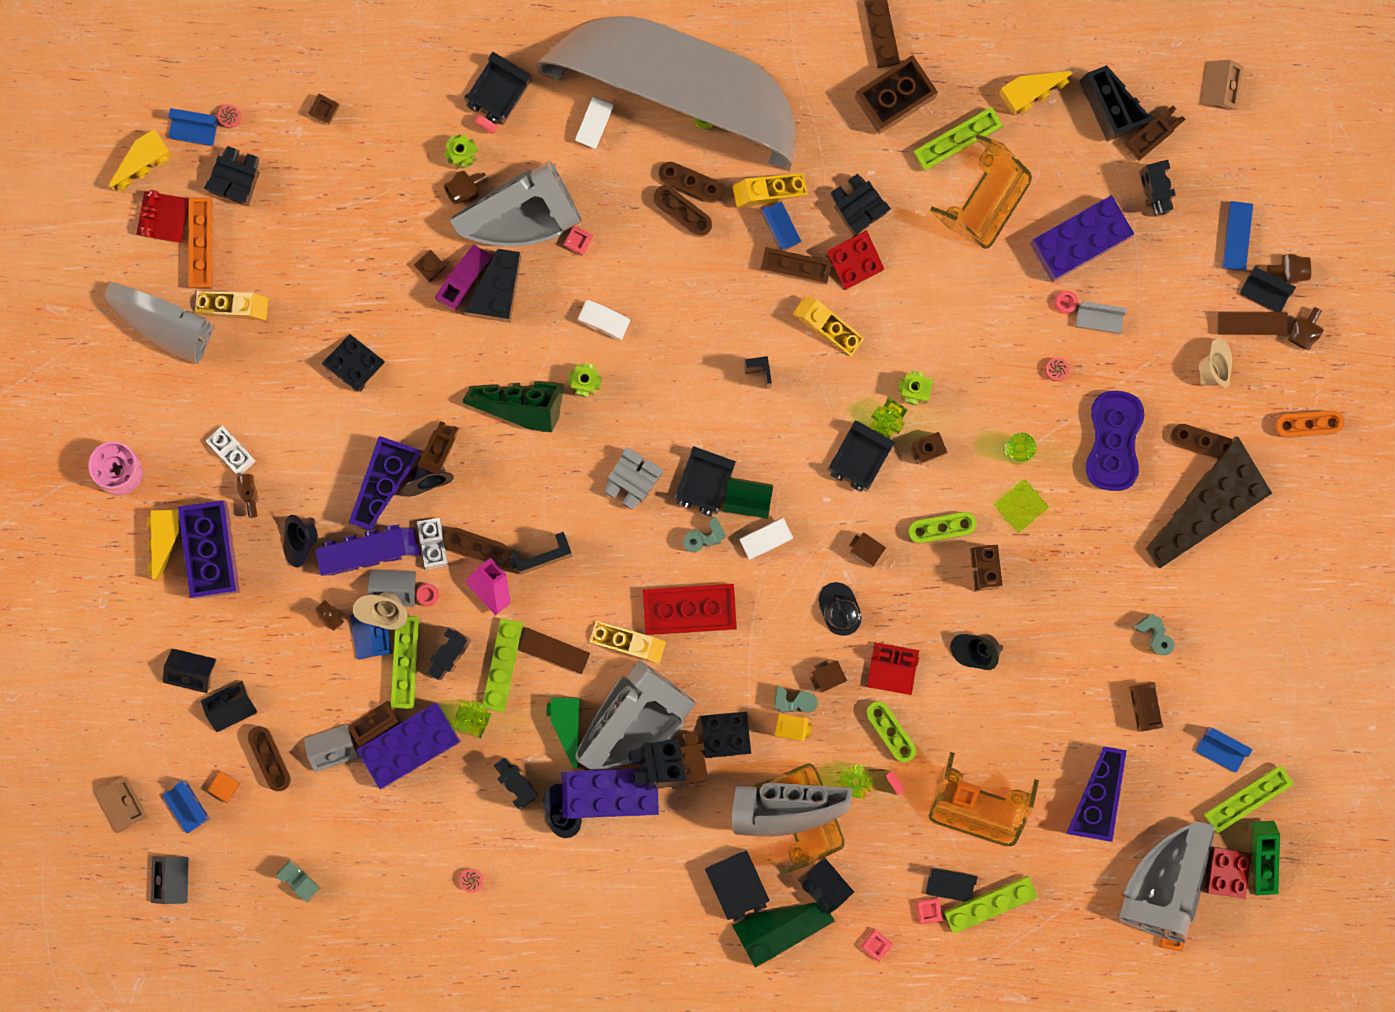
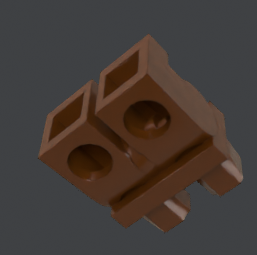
M998 544L970 548L972 568H977V571H972L974 590H994L1003 586Z
M697 731L684 733L685 746L681 747V754L685 755L684 762L690 771V774L685 775V785L708 781L705 758L702 753L704 751V744L698 743Z

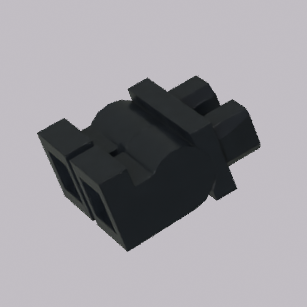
M227 146L222 156L218 155L209 181L207 180L204 189L207 192L249 207L260 174L257 170L260 158L247 153L244 163H238L236 160L240 151Z
M1169 160L1148 164L1139 171L1144 193L1147 197L1145 200L1146 206L1152 205L1155 217L1170 213L1169 211L1174 209L1171 199L1176 195L1175 190L1171 189V181L1165 174L1170 169Z
M858 173L847 181L854 190L852 193L847 195L841 186L830 193L835 202V210L839 213L853 237L891 210L870 181L865 182Z
M454 628L447 629L444 636L449 640L438 649L437 654H433L430 658L434 663L427 673L437 680H442L447 671H454L456 668L454 663L461 658L472 641Z
M679 739L643 743L640 748L629 751L630 765L641 764L642 770L633 771L632 773L634 786H645V790L666 787L675 789L682 788L686 782L683 761H680L682 755Z
M505 757L494 765L501 775L497 778L498 781L505 785L509 792L516 795L517 799L513 803L517 809H523L539 797V794L527 778L520 774L523 770L519 765L513 766L508 758Z

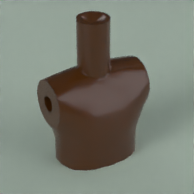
M460 171L451 181L444 184V189L451 202L456 205L476 199L479 196L476 186L488 181L484 172L470 178L466 171Z
M1285 254L1282 255V265H1268L1267 273L1282 274L1283 281L1289 284L1309 281L1311 279L1310 257Z
M1314 307L1308 319L1298 315L1292 325V332L1288 340L1309 351L1324 330L1316 324L1322 310Z
M252 474L240 475L237 477V491L242 500L247 504L248 518L258 517L256 503L259 497L254 476Z
M326 600L315 608L319 620L328 629L335 631L344 623L338 612Z

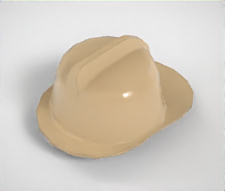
M1215 338L1210 346L1209 354L1199 362L1200 383L1202 386L1220 385L1223 388H1227L1230 385L1232 354L1225 340Z
M392 593L364 595L353 604L354 616L366 624L393 630L402 627L407 621L408 614L406 608L402 605L401 600Z

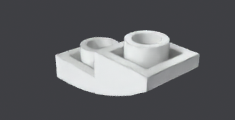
M593 96L575 141L596 149L614 104Z
M590 300L585 301L577 319L593 330H600L618 341L622 340L630 323V319Z
M223 425L206 440L238 476L242 475L256 462Z
M783 517L741 537L740 541L750 560L793 539V536Z
M440 518L418 521L425 570L448 566Z

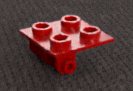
M155 190L144 191L136 235L181 243L189 198L160 194Z
M867 230L827 250V257L832 262L844 290L885 270Z
M874 642L867 687L912 695L920 650Z
M1212 847L1209 861L1211 866H1207L1210 868V872L1206 873L1209 875L1205 886L1207 888L1206 893L1246 899L1252 853Z

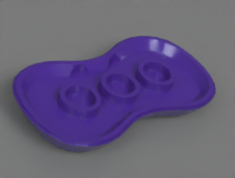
M1107 391L1100 394L1092 405L1091 416L1095 429V442L1086 461V474L1089 481L1100 489L1121 491L1131 487L1138 477L1139 464L1135 452V440L1144 421V407L1139 398L1131 393Z

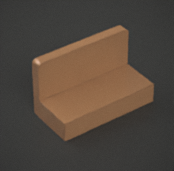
M1232 60L1209 61L1202 104L1205 106L1219 105L1228 110H1237L1243 66Z
M127 776L96 792V796L116 833L148 817Z

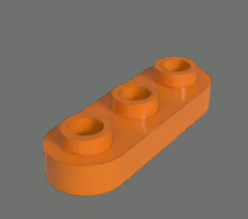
M1337 411L1285 414L1276 420L1275 430L1278 435L1285 438L1328 435L1341 431L1345 421L1342 414ZM1329 419L1334 420V427L1328 425ZM1306 421H1310L1312 423L1311 429L1305 426ZM1284 422L1289 424V430L1283 429Z

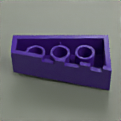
M379 436L348 524L370 531L422 453V450Z
M399 525L388 526L386 531L381 533L378 530L365 532V537L357 538V535L343 538L344 542L337 544L336 541L322 543L323 547L315 549L321 576H331L358 570L361 566L362 568L376 566L381 561L402 560L401 556L416 557L421 555L416 530L413 528H400Z
M1103 747L1066 834L1109 842L1113 841L1127 750Z

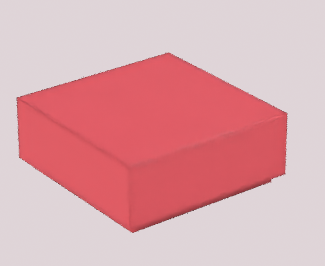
M572 226L563 243V247L584 256L593 235L576 226Z
M889 771L884 775L896 795L905 791L894 771Z
M939 898L916 901L920 925L943 921Z
M874 929L860 947L879 962L893 943Z

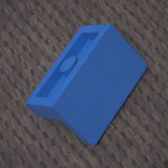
M170 108L168 117L171 119L169 138L171 140L207 146L214 145L218 119L215 115Z
M782 201L768 208L766 206L762 207L761 213L779 250L785 251L801 243V239Z
M354 614L350 615L358 660L392 654L388 629L363 623Z
M1212 727L1206 729L1196 749L1197 753L1235 773L1238 771L1244 758L1249 757L1252 748Z
M182 780L173 789L163 794V798L185 833H190L210 820V817L186 780Z

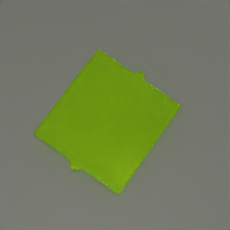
M1025 479L994 505L1005 517L1004 521H1008L1018 533L1049 508L1038 495L1039 491H1035Z

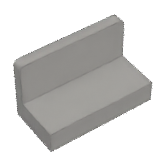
M1082 301L1078 305L1075 328L1121 334L1123 317L1127 312V308Z
M371 570L368 595L392 593L401 600L403 606L415 607L416 572Z
M347 724L304 739L307 757L314 773L358 758Z

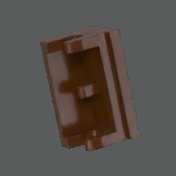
M1155 682L1129 687L1138 732L1163 728Z
M386 701L349 725L348 729L359 747H362L399 724L400 720Z

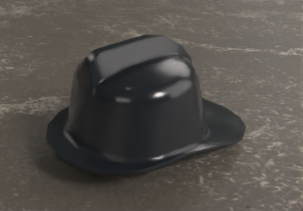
M417 465L412 472V481L402 488L401 495L405 497L416 496L433 488L444 486L454 479V475L446 472L444 466L439 475L419 468Z
M292 514L287 516L285 520L284 554L291 566L299 568L306 562L308 549L317 542L318 533L314 518H299L297 515Z
M834 582L826 585L820 592L818 600L825 622L830 631L836 635H851L859 628L862 620L861 611L854 593L843 583Z
M959 634L951 641L950 649L953 657L960 664L972 668L992 670L998 665L1003 645L999 644L990 634Z
M561 783L550 786L543 798L545 824L558 837L564 839L571 838L581 829L582 820L581 818H562Z

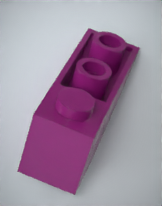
M473 244L443 283L435 296L436 301L456 313L493 256Z

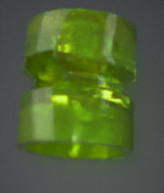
M1020 432L1014 434L1006 441L1003 452L1005 458L1010 463L1021 465L1025 464L1035 455L1037 446L1031 435Z

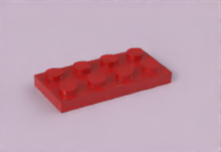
M734 584L643 589L645 635L737 630Z

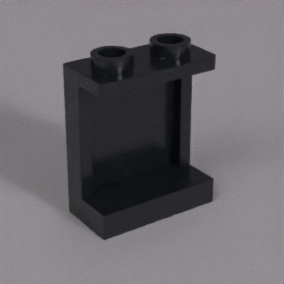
M492 51L488 58V64L469 94L466 93L464 96L465 102H467L466 106L476 113L479 110L485 113V118L492 123L497 124L499 122L504 125L532 81L531 74Z
M855 420L827 470L831 471L830 476L839 481L845 479L851 482L850 487L861 493L863 490L868 491L895 442Z
M693 446L674 497L675 500H678L677 504L690 509L691 505L700 508L699 513L710 517L712 513L717 515L727 489L728 479L732 475L736 461Z
M561 532L555 535L559 548L521 561L516 549L511 550L513 556H510L509 559L513 570H518L522 575L572 557L573 555L565 533Z
M747 849L705 868L727 920L733 919V922H736L746 917L745 912L753 909L754 912H758L767 907L766 903L770 900Z

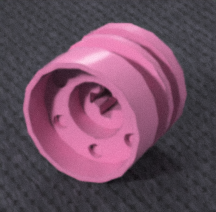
M115 441L103 443L94 450L89 459L88 467L92 479L109 494H128L135 490L141 482L143 475L142 463L137 455L123 443ZM117 466L121 468L119 475L114 473Z

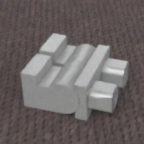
M626 447L608 477L609 482L604 493L615 499L619 491L623 490L628 495L622 504L633 510L639 502L643 503L664 470L646 459L642 468L638 471L637 469L643 462L644 457Z

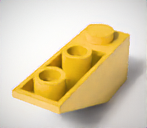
M1064 71L1019 76L1001 88L999 95L1013 115L1018 112L1022 115L1032 108L1031 104L1039 100V102L1047 99L1051 95L1050 91L1056 87L1060 90L1070 83L1068 79H1070L1072 72Z
M155 129L135 140L109 183V186L114 191L125 190L131 185V181L136 178L142 179L150 173L149 170L156 166H164L169 162V158L173 156Z
M803 173L749 178L733 185L737 208L758 206L808 195Z
M197 291L195 314L247 320H266L269 298L255 293Z
M805 296L793 312V315L807 327L851 357L864 340L859 333L817 299Z
M152 510L151 516L147 518L148 530H151V539H148V552L152 554V562H148V574L152 576V580H160L182 536L178 510Z
M599 621L595 622L589 643L658 664L666 644L665 641Z
M778 714L774 736L805 741V737H810L812 724L808 723L809 718Z

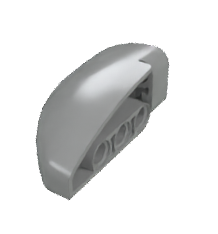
M550 160L532 171L526 170L467 206L450 219L451 224L460 236L495 246H525L547 241L561 235L563 231L582 221L570 193Z
M109 282L105 291V299L129 326L150 342L172 355L194 364L200 362L214 329V325L207 318L188 310L183 312L182 307L147 293Z
M638 660L627 675V678L622 676L609 693L583 737L575 757L579 763L590 770H602L626 765L629 763L628 753L630 750L640 748L643 743L670 740L684 726L682 720L686 718L696 702L653 668Z
M767 783L760 789L754 786L737 785L732 809L733 832L735 835L773 837L797 834L823 826L849 811L852 803V788Z
M1194 822L1167 836L1143 858L1135 869L1124 892V901L1119 915L1120 921L1156 936L1176 942H1186L1190 924L1195 919L1215 833L1214 825L1203 822Z

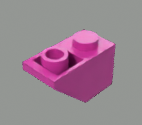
M492 558L479 566L465 581L495 616L511 603L507 576Z

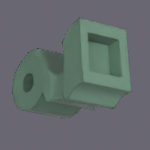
M716 516L709 524L712 529L711 535L705 536L697 529L685 535L683 544L687 551L695 553L702 549L703 544L708 547L718 545L726 538Z
M1149 614L1132 627L1138 632H1146L1148 629H1152L1153 634L1148 646L1155 654L1168 655L1173 651V639L1164 635L1166 629L1161 618L1156 617L1154 614Z
M777 685L774 708L780 710L781 713L795 712L797 707L802 712L810 713L817 708L818 700L814 694L800 691L795 699L789 702L786 699L787 691Z
M291 858L276 873V877L282 882L288 881L293 892L306 902H309L310 898L321 889Z

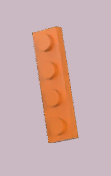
M189 197V289H213L212 197Z

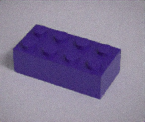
M1111 195L1034 238L1030 245L1053 283L1131 239L1134 232Z
M221 500L178 507L190 598L201 599L240 593L228 502Z
M436 702L357 749V752L381 790L462 741L440 704Z
M642 769L561 771L562 818L659 815L658 789L645 790V786L633 785V771Z

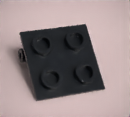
M349 334L323 361L322 365L334 373L338 379L343 380L342 382L353 388L354 391L361 392L366 386L365 383L379 370L385 361Z
M747 712L701 716L705 758L751 754Z

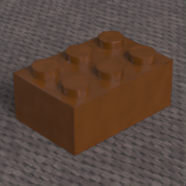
M912 55L856 91L854 98L880 135L934 100L938 91Z

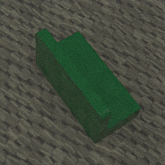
M730 477L728 479L723 511L768 519L773 485Z

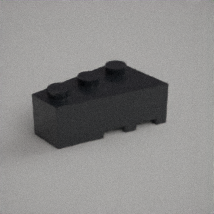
M1107 65L1088 72L1079 81L1107 142L1143 128L1155 119L1141 107L1140 101L1136 97L1133 98L1125 89L1126 86Z
M497 249L464 311L466 316L511 323L522 257L520 252Z

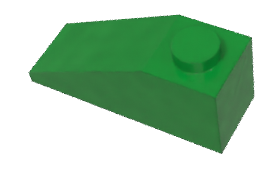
M551 698V703L547 702V716H551V723L572 767L578 768V761L575 756L579 748L580 699Z
M1274 820L1251 822V851L1255 896L1278 894L1280 832Z

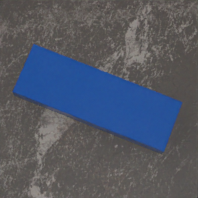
M1229 202L1222 269L1246 271L1253 212L1252 203Z

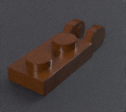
M1174 105L1162 115L1159 114L1124 144L1138 161L1168 138L1186 120L1181 116L1171 126L1165 121L1168 116L1170 117L1175 112L1176 108Z
M440 421L437 429L433 431L419 460L418 467L440 475L454 445L459 427L453 426L450 434L447 435L443 433L445 422Z

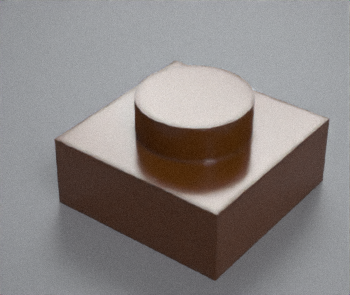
M318 94L309 111V115L330 125L340 105Z
M429 250L414 264L429 283L446 268L432 250Z

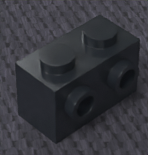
M825 857L817 861L797 879L801 883L803 890L813 897L817 906L822 911H825L827 915L841 906L854 893L853 889Z

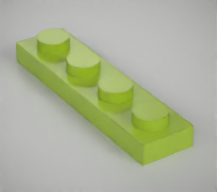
M990 107L914 150L913 153L925 172L998 131L1003 125L994 109Z
M407 616L406 623L402 627L395 629L391 708H415L420 617Z
M504 618L500 619L482 708L505 713L523 622Z
M1279 765L1203 815L1209 824L1214 825L1215 834H1218L1294 785L1283 766Z
M1026 875L943 912L952 933L956 934L1038 897L1030 877Z

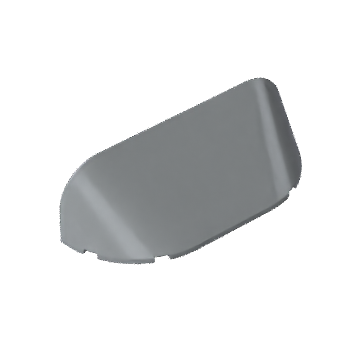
M616 16L597 19L574 29L556 43L537 62L538 73L560 81L566 68H569L753 140L772 149L769 164L787 171L791 169L796 148V129L789 102L777 82L764 69L738 54L644 18Z

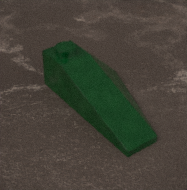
M534 381V385L521 386L520 383H513V386L500 388L498 384L470 386L463 398V403L530 430L553 432L559 420L564 385L563 383Z
M814 902L754 913L732 926L756 968L835 922L831 913L827 915Z

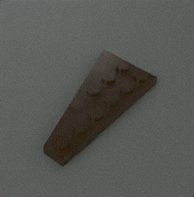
M1238 436L1232 439L1230 446L1225 452L1220 454L1217 458L1218 461L1210 471L1205 473L1185 498L1186 501L1179 509L1177 508L1171 520L1165 527H1162L1146 547L1157 568H1162L1272 494Z

